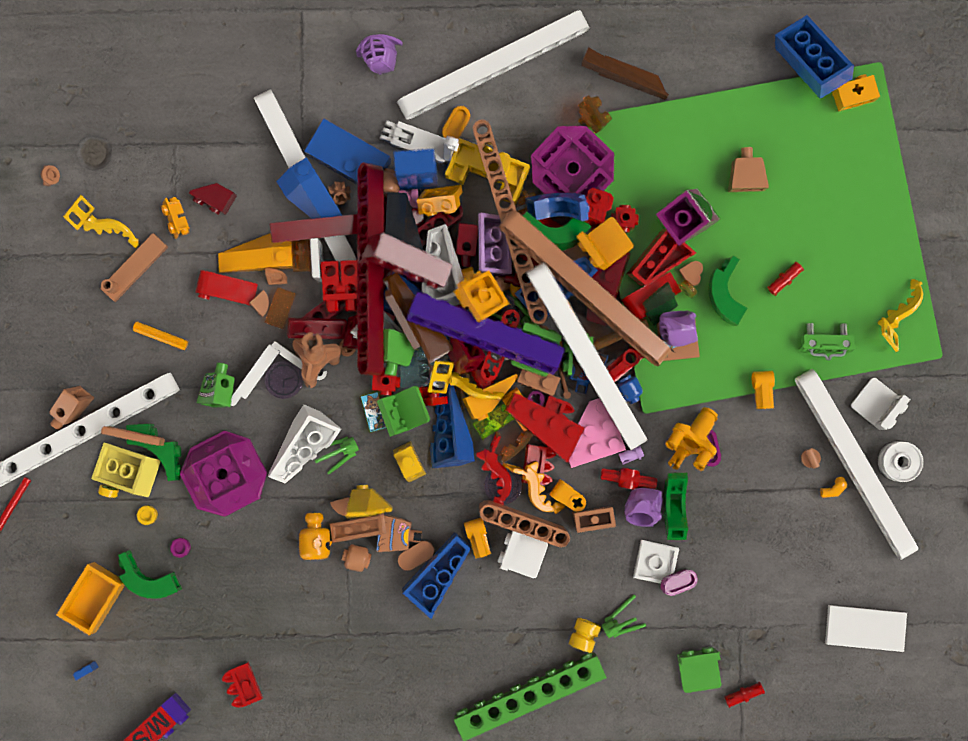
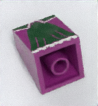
M698 188L686 190L656 214L678 245L706 231L720 220V217Z

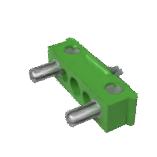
M807 323V334L801 337V347L799 350L801 352H810L813 356H824L826 360H831L833 356L841 357L846 352H852L857 346L855 345L854 335L847 334V324L845 323L840 324L841 335H814V324ZM813 352H843V353H842V354H831V355H829V357H828L826 354H823V353H813Z

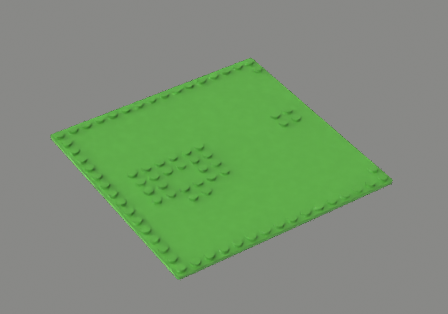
M877 62L854 67L853 78L850 80L853 81L856 77L866 74L867 77L874 75L880 97L875 102L838 112L832 92L820 99L801 77L590 115L591 120L599 131L598 133L594 131L586 118L587 127L614 152V181L605 190V192L612 194L614 200L611 210L606 212L605 221L611 217V213H614V210L619 205H630L631 208H636L635 214H639L638 226L635 225L633 231L626 233L634 247L629 251L631 255L619 289L620 300L644 287L638 285L626 273L662 229H666L656 215L659 211L686 190L698 188L720 217V220L706 231L685 242L696 254L665 273L671 272L678 286L684 287L688 291L689 296L681 289L682 292L647 311L648 316L640 320L657 335L656 323L660 322L659 317L662 313L680 310L694 312L696 314L695 321L700 355L698 358L663 361L659 366L653 365L644 357L634 366L635 377L638 378L643 389V393L639 396L643 413L647 414L754 394L755 389L752 387L751 377L752 372L773 371L775 378L773 390L796 386L795 378L810 369H813L821 381L942 358L937 325L882 63ZM752 147L753 157L763 158L769 184L767 190L758 192H728L732 162L735 158H741V148ZM622 216L623 220H629V216ZM732 256L740 260L728 280V290L735 301L747 307L741 321L736 326L729 324L716 313L710 302L708 291L712 272L716 268L722 271L723 269L720 268L726 258L729 259ZM693 261H699L703 265L700 283L696 286H689L678 270ZM795 261L798 262L804 271L792 280L791 285L785 286L776 296L772 295L767 287L779 277L781 272L784 273ZM911 279H916L922 282L923 300L915 312L902 319L898 324V328H894L898 335L899 351L895 352L882 335V327L878 324V321L883 317L888 318V310H898L900 303L908 304L907 298L914 297L911 296V292L914 289H910ZM807 323L814 324V335H841L840 324L845 323L847 324V334L854 335L855 345L857 346L852 352H846L841 357L833 356L831 360H826L824 356H813L810 352H801L799 350L801 347V337L807 334ZM813 352V353H823V354H826V355L829 357V355H831V354H842L843 352Z

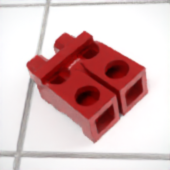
M357 260L341 261V263L339 261L321 262L323 301L326 302L327 311L339 312L338 302L345 301L346 311H357Z

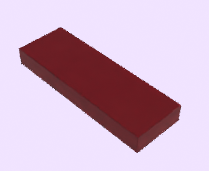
M288 318L287 337L303 339L307 333L313 332V336H316L317 333L321 336V339H344L347 321L346 319Z

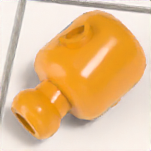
M307 513L305 516L307 528L302 529L299 533V555L304 560L326 559L330 554L332 541H330L329 529L321 528L323 514Z

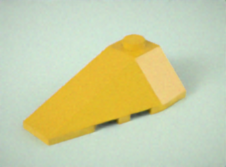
M356 485L357 489H352L346 517L369 516L384 513V511L392 512L393 507L373 488H368V485Z

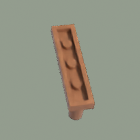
M152 233L109 279L102 281L100 289L114 302H117L168 246Z

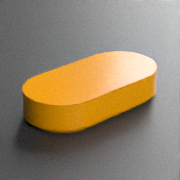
M458 106L453 109L442 129L444 138L452 137L458 140L470 121V112L466 107Z

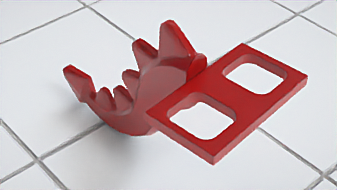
M496 431L489 450L484 448V450L476 453V457L485 461L481 467L483 471H492L491 479L500 478L496 485L503 488L497 490L500 496L494 497L493 501L504 505L503 501L506 500L511 492L512 480L507 469L498 461L499 454L495 453L501 439L500 432Z

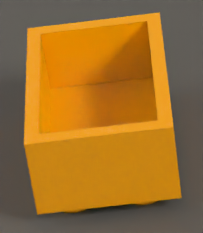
M95 562L87 564L58 611L57 616L90 636L98 631L125 585L120 577Z

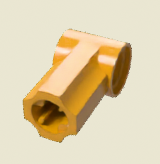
M773 371L752 372L751 378L752 387L755 389L756 409L774 408L773 388L775 378Z
M477 518L464 522L475 559L490 555L491 551L483 519Z

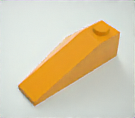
M271 233L218 253L219 273L263 271L265 268L281 270L293 269L294 267L295 269L294 241L293 249L292 241L272 243Z

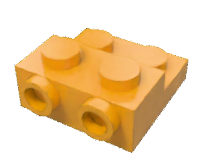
M462 185L425 189L417 198L419 214L433 216L437 212H444L445 214L454 213L460 206L459 197L463 192Z
M489 270L483 274L481 271L475 273L470 277L472 280L469 282L467 279L457 284L458 289L454 291L463 308L468 306L478 323L509 304Z

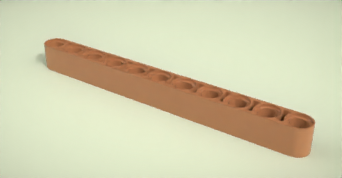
M478 120L473 126V131L502 222L511 210L516 211L490 124L486 120ZM482 126L488 128L485 134L477 133L478 129ZM486 145L493 146V150L490 153L483 151ZM497 163L499 165L498 170L490 171L488 169L490 164ZM501 181L505 184L501 190L494 188L496 182ZM503 200L510 201V206L506 209L500 207V202ZM505 234L530 318L533 323L542 325L548 319L545 304L540 296L536 302H530L528 295L531 292L537 293L532 282L524 283L522 281V277L534 268L530 255L521 247L513 246L511 244L512 239ZM520 255L527 257V262L523 265L517 263V258ZM536 311L544 312L543 320L537 321L534 319L533 315Z
M511 210L499 224L500 229L537 263L542 264L544 262L554 278L650 363L659 366L670 353L671 349L522 215Z

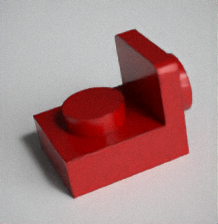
M418 387L425 406L448 404L447 396L439 397V393L428 392V387Z

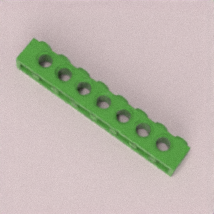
M586 653L576 662L571 660L564 663L563 667L558 670L553 668L546 671L545 676L540 678L538 676L532 677L527 680V684L522 686L520 684L514 685L510 688L509 692L504 694L503 692L496 693L492 696L493 699L486 702L481 700L475 703V707L471 709L463 708L457 711L454 721L462 740H469L607 678L596 653ZM580 667L588 669L584 676L577 674ZM568 675L570 680L568 683L563 684L559 681L560 677ZM543 684H552V689L550 691H543ZM532 691L535 695L532 699H526L524 697L525 692ZM509 699H515L517 704L514 707H508L506 702ZM491 707H497L499 712L496 715H491L488 710ZM473 715H479L481 721L474 723L470 718Z

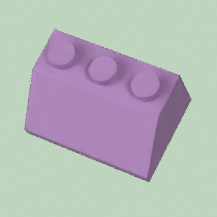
M478 213L479 271L483 274L489 270L494 277L512 274L511 253L505 233L499 227L501 223L499 215Z

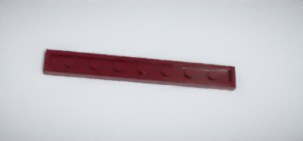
M411 208L416 226L421 227L424 224L423 214H419L418 208ZM384 211V231L386 228V211ZM358 214L269 223L271 242L357 234Z

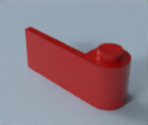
M200 270L195 293H198V297L210 300V297H217L251 306L249 302L255 298L258 284Z
M671 272L647 286L626 296L621 301L628 311L641 320L648 316L647 311L682 291Z

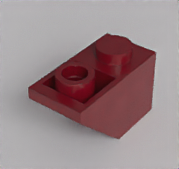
M218 183L196 188L189 192L194 197L192 199L194 202L201 206L205 203L210 206L209 210L217 215L220 212L226 215L237 197L234 192Z

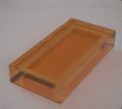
M277 287L264 323L284 329L296 293Z

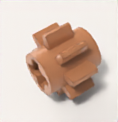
M334 181L332 186H328V192L335 204L344 205L347 200L351 199L350 186L345 187L344 181Z

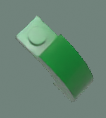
M528 212L523 215L529 223L561 251L576 246L580 242L576 236L582 231L588 234L591 228L587 222L572 218L563 227L550 228L543 225Z
M735 256L724 260L720 267L723 269L722 271L716 268L712 272L708 287L710 302L714 310L723 320L733 326L739 324L747 310V307L731 297L728 290V280L740 260Z
M668 473L667 479H665L664 519L667 540L687 539V473Z
M131 550L118 555L119 565L126 572L119 577L123 584L136 595L157 599L167 597L182 590L175 572L162 578H149L139 570Z

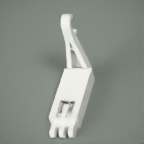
M386 121L385 125L391 127V130L383 128L382 132L389 136L380 135L379 138L390 143L392 147L404 151L434 149L436 162L442 165L450 163L454 151L457 152L459 140L455 138H444L398 121V124Z
M276 341L272 345L269 344L232 395L231 406L236 405L241 397L244 399L248 397L279 352L281 356L302 369L301 359ZM323 371V374L321 376H317L316 380L324 379L327 375V371Z

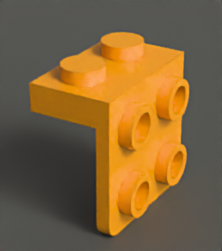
M613 217L608 218L589 234L582 231L576 236L580 241L578 242L579 247L583 252L587 251L591 256L589 261L595 268L598 266L602 270L608 268L634 247L632 241Z

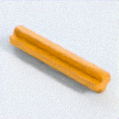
M135 322L133 326L134 332L181 350H186L188 346L187 340L140 322Z

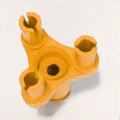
M703 407L691 426L682 423L675 424L672 429L673 433L665 443L669 449L675 450L674 455L668 462L670 467L675 463L672 468L678 470L685 458L692 454H699L693 462V466L703 471L709 460L714 458L717 450L707 438L715 425L714 422L718 420V414L714 410Z

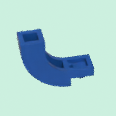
M551 193L526 198L527 212L537 220L555 216H569L580 221L589 220V205L587 200H585V195L577 193Z

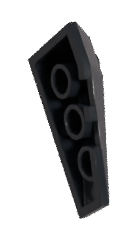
M387 192L385 234L424 252L407 193Z

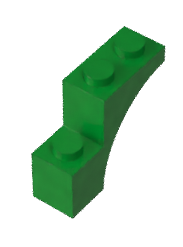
M154 424L126 425V430L158 436L157 428H154ZM127 439V445L144 447L160 459L167 474V481L180 480L182 466L179 465L181 446L178 445V442H164V446H157Z

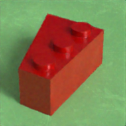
M662 229L626 274L638 285L647 286L667 271L681 264L684 260L695 255L696 252L686 243L678 245L668 230Z

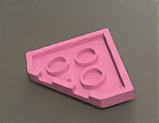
M600 398L589 401L578 422L585 429L569 459L571 468L626 450L622 436Z

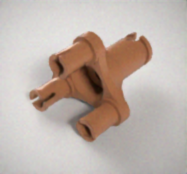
M313 332L307 333L303 339L295 338L293 340V349L296 352V356L301 358L302 379L306 387L310 385V388H313L317 384L316 379L319 372L327 363L337 365L340 362L341 349L337 344L323 345L321 336L317 333L316 336H313Z

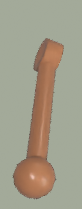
M561 361L558 369L564 388L563 396L569 399L571 393L566 385L564 373L562 372L563 362Z

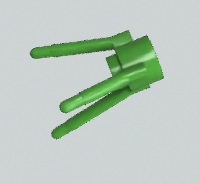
M510 294L514 303L525 314L520 320L522 325L517 327L523 330L525 322H533L528 310L516 297ZM495 313L490 315L500 321L502 319V316Z
M346 436L342 439L334 440L330 446L340 444L341 448L316 459L315 462H321L341 452L344 455L348 454L327 472L331 474L350 458L356 456L355 452L359 451L353 437L348 438Z
M632 595L616 611L604 619L606 623L602 624V627L608 638L613 636L615 638L621 634L646 627V624L643 623L621 629L637 620L636 617L620 624L617 619L612 620L636 598V595Z

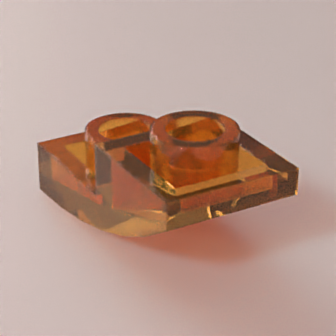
M525 431L524 434L520 433L515 442L518 444L517 447L511 444L508 447L504 445L499 454L502 457L500 461L506 462L517 455L526 446L533 434Z

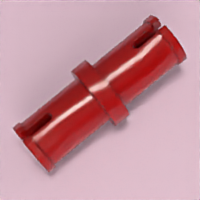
M795 261L784 273L781 272L779 277L767 287L769 292L776 296L785 286L791 285L792 280L804 271L803 267Z
M761 682L746 688L741 687L739 691L727 696L725 695L724 698L728 707L731 708L744 701L746 703L750 702L749 699L765 694Z

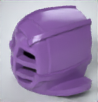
M371 35L361 41L356 49V55L358 58L363 57L371 71L377 74L394 71L397 55L395 45L402 46L403 42L389 35Z
M688 310L662 313L659 317V330L663 340L668 345L674 347H681L698 341L695 326L696 314Z
M649 488L632 490L625 504L624 513L626 520L635 526L654 527L662 518L660 513L663 502L662 492Z

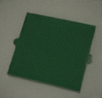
M668 282L643 302L646 311L645 315L649 318L652 326H655L660 321L659 317L662 313L671 312L678 306L674 297L675 293Z

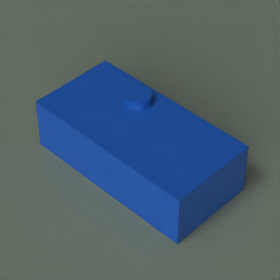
M808 15L775 34V49L820 99L853 78L854 65Z
M326 119L322 120L304 151L311 159L357 185L358 168L361 163L380 165L383 171L391 163L389 155Z
M434 149L394 152L395 172L400 190L438 188Z

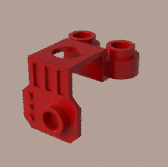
M595 188L589 189L586 196L589 205V220H585V222L591 226L590 231H593L605 221L606 212L611 210L614 200L612 194Z

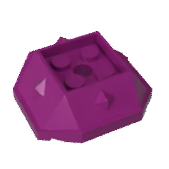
M558 126L531 155L533 183L544 194L577 193L585 195L586 200L589 189L595 188L605 191L614 181V152L587 126ZM572 163H577L579 170L572 174L569 171V166Z
M223 431L190 448L180 476L197 509L226 517L261 499L268 472L250 438L229 431ZM222 468L227 471L225 479L219 476V471Z

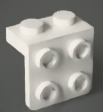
M871 378L851 403V408L877 429L887 430L895 425V419L899 413H904L908 408L907 403L910 399L905 395H897L877 378Z
M512 531L511 534L508 533L504 542L507 545L505 552L501 551L498 559L500 568L536 578L548 544Z

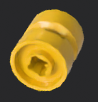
M577 618L574 626L576 632L571 634L568 644L582 651L592 653L596 643L594 638L598 637L601 626L589 620Z

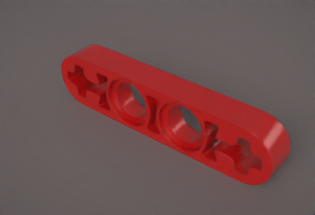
M512 309L507 310L500 322L507 326L508 319L506 316L515 314L514 318L517 320L516 322L512 321L510 327L517 328L520 322L518 312ZM488 351L481 368L482 378L486 381L495 380L505 357L502 356L501 359L494 360L491 357L492 352ZM488 360L499 364L498 367L494 365L492 371L495 375H491L489 378L486 377L484 372L485 369L488 370L491 366L490 363H487Z

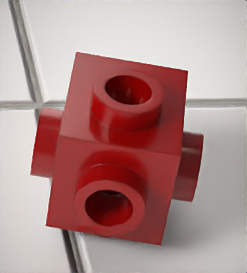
M619 205L614 210V213H611V217L616 219L625 233H630L635 228V225L638 226L639 214H635L636 208H631L630 205ZM622 216H629V220H623Z
M384 368L381 375H373L372 390L380 391V395H392V392H396V388H400L401 377H397L398 373H396V376L386 375V368ZM389 378V384L385 385L384 380Z

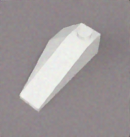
M444 224L428 230L426 253L453 266L445 287L435 290L427 287L426 283L422 282V292L429 294L434 299L445 300L450 305L456 306L461 303L454 291L458 289L457 284L463 281L464 277L447 225Z
M303 405L292 422L268 476L286 483L302 470V466L310 459H315L317 457L316 454L324 447L328 448L341 428L320 411Z

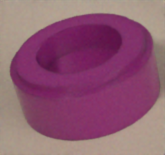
M185 538L175 539L170 545L171 553L178 558L188 555L191 550L190 542Z

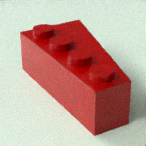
M512 393L504 409L563 461L568 463L585 427L517 393Z

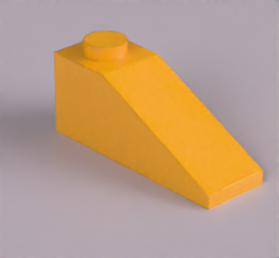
M515 374L483 389V392L489 391L491 394L493 392H503L506 394L517 380L518 375ZM470 395L462 400L471 419H478L479 422L489 417L488 413L493 411L501 399H481Z

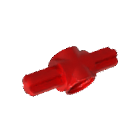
M605 468L601 470L600 478L602 480L617 482L619 487L634 490L638 486L656 489L657 478L640 475V472L627 468H622L620 471Z

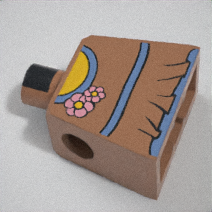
M384 514L387 534L378 535L377 552L408 550L410 542L421 543L422 531L411 530L412 521Z

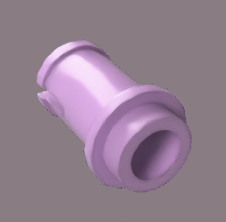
M640 446L633 450L618 453L623 465L636 459L641 460V457H644Z

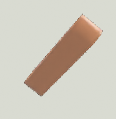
M485 500L479 505L480 516L486 522L557 547H565L570 541L568 531L561 525L491 500ZM486 507L493 508L491 514H484L483 510ZM508 513L511 515V518L507 521L501 519L503 514ZM522 520L529 521L526 527L519 526V523ZM540 527H547L545 533L541 534L537 532V530ZM558 533L565 534L563 539H555Z

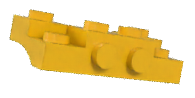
M459 138L457 152L454 151L445 172L446 179L463 185L469 172L488 179L478 145ZM489 146L483 148L485 153H490L493 150ZM500 152L501 163L514 205H516L530 170V165L511 158L507 153ZM492 163L488 169L492 172L497 171L499 165ZM499 181L498 183L502 184L500 187L501 190L504 188L505 184Z

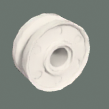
M894 441L886 444L881 449L878 455V466L880 472L886 478L897 482H908L914 480L921 473L923 456L915 445L909 442ZM900 457L903 458V464L901 466H899L897 463L898 458Z

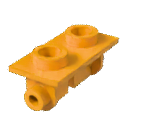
M173 197L168 202V199L165 198L161 209L163 215L168 218L169 232L174 234L175 239L178 238L180 233L182 235L189 234L190 227L186 217L178 218V215L184 213L180 200H177V197Z

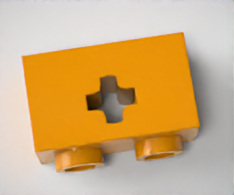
M866 74L860 75L855 80L848 81L832 91L838 112L875 102L880 97L874 75L868 77Z

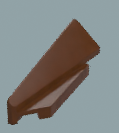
M591 48L587 49L581 66L596 71L598 75L660 99H667L669 94L665 91L658 75L609 56H603Z
M394 273L384 278L383 281L388 288L385 292V298L413 349L421 346L429 364L452 351L453 346L444 334L407 320L415 295L398 273Z

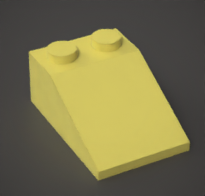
M103 443L91 479L135 495L149 497L161 461L118 446Z

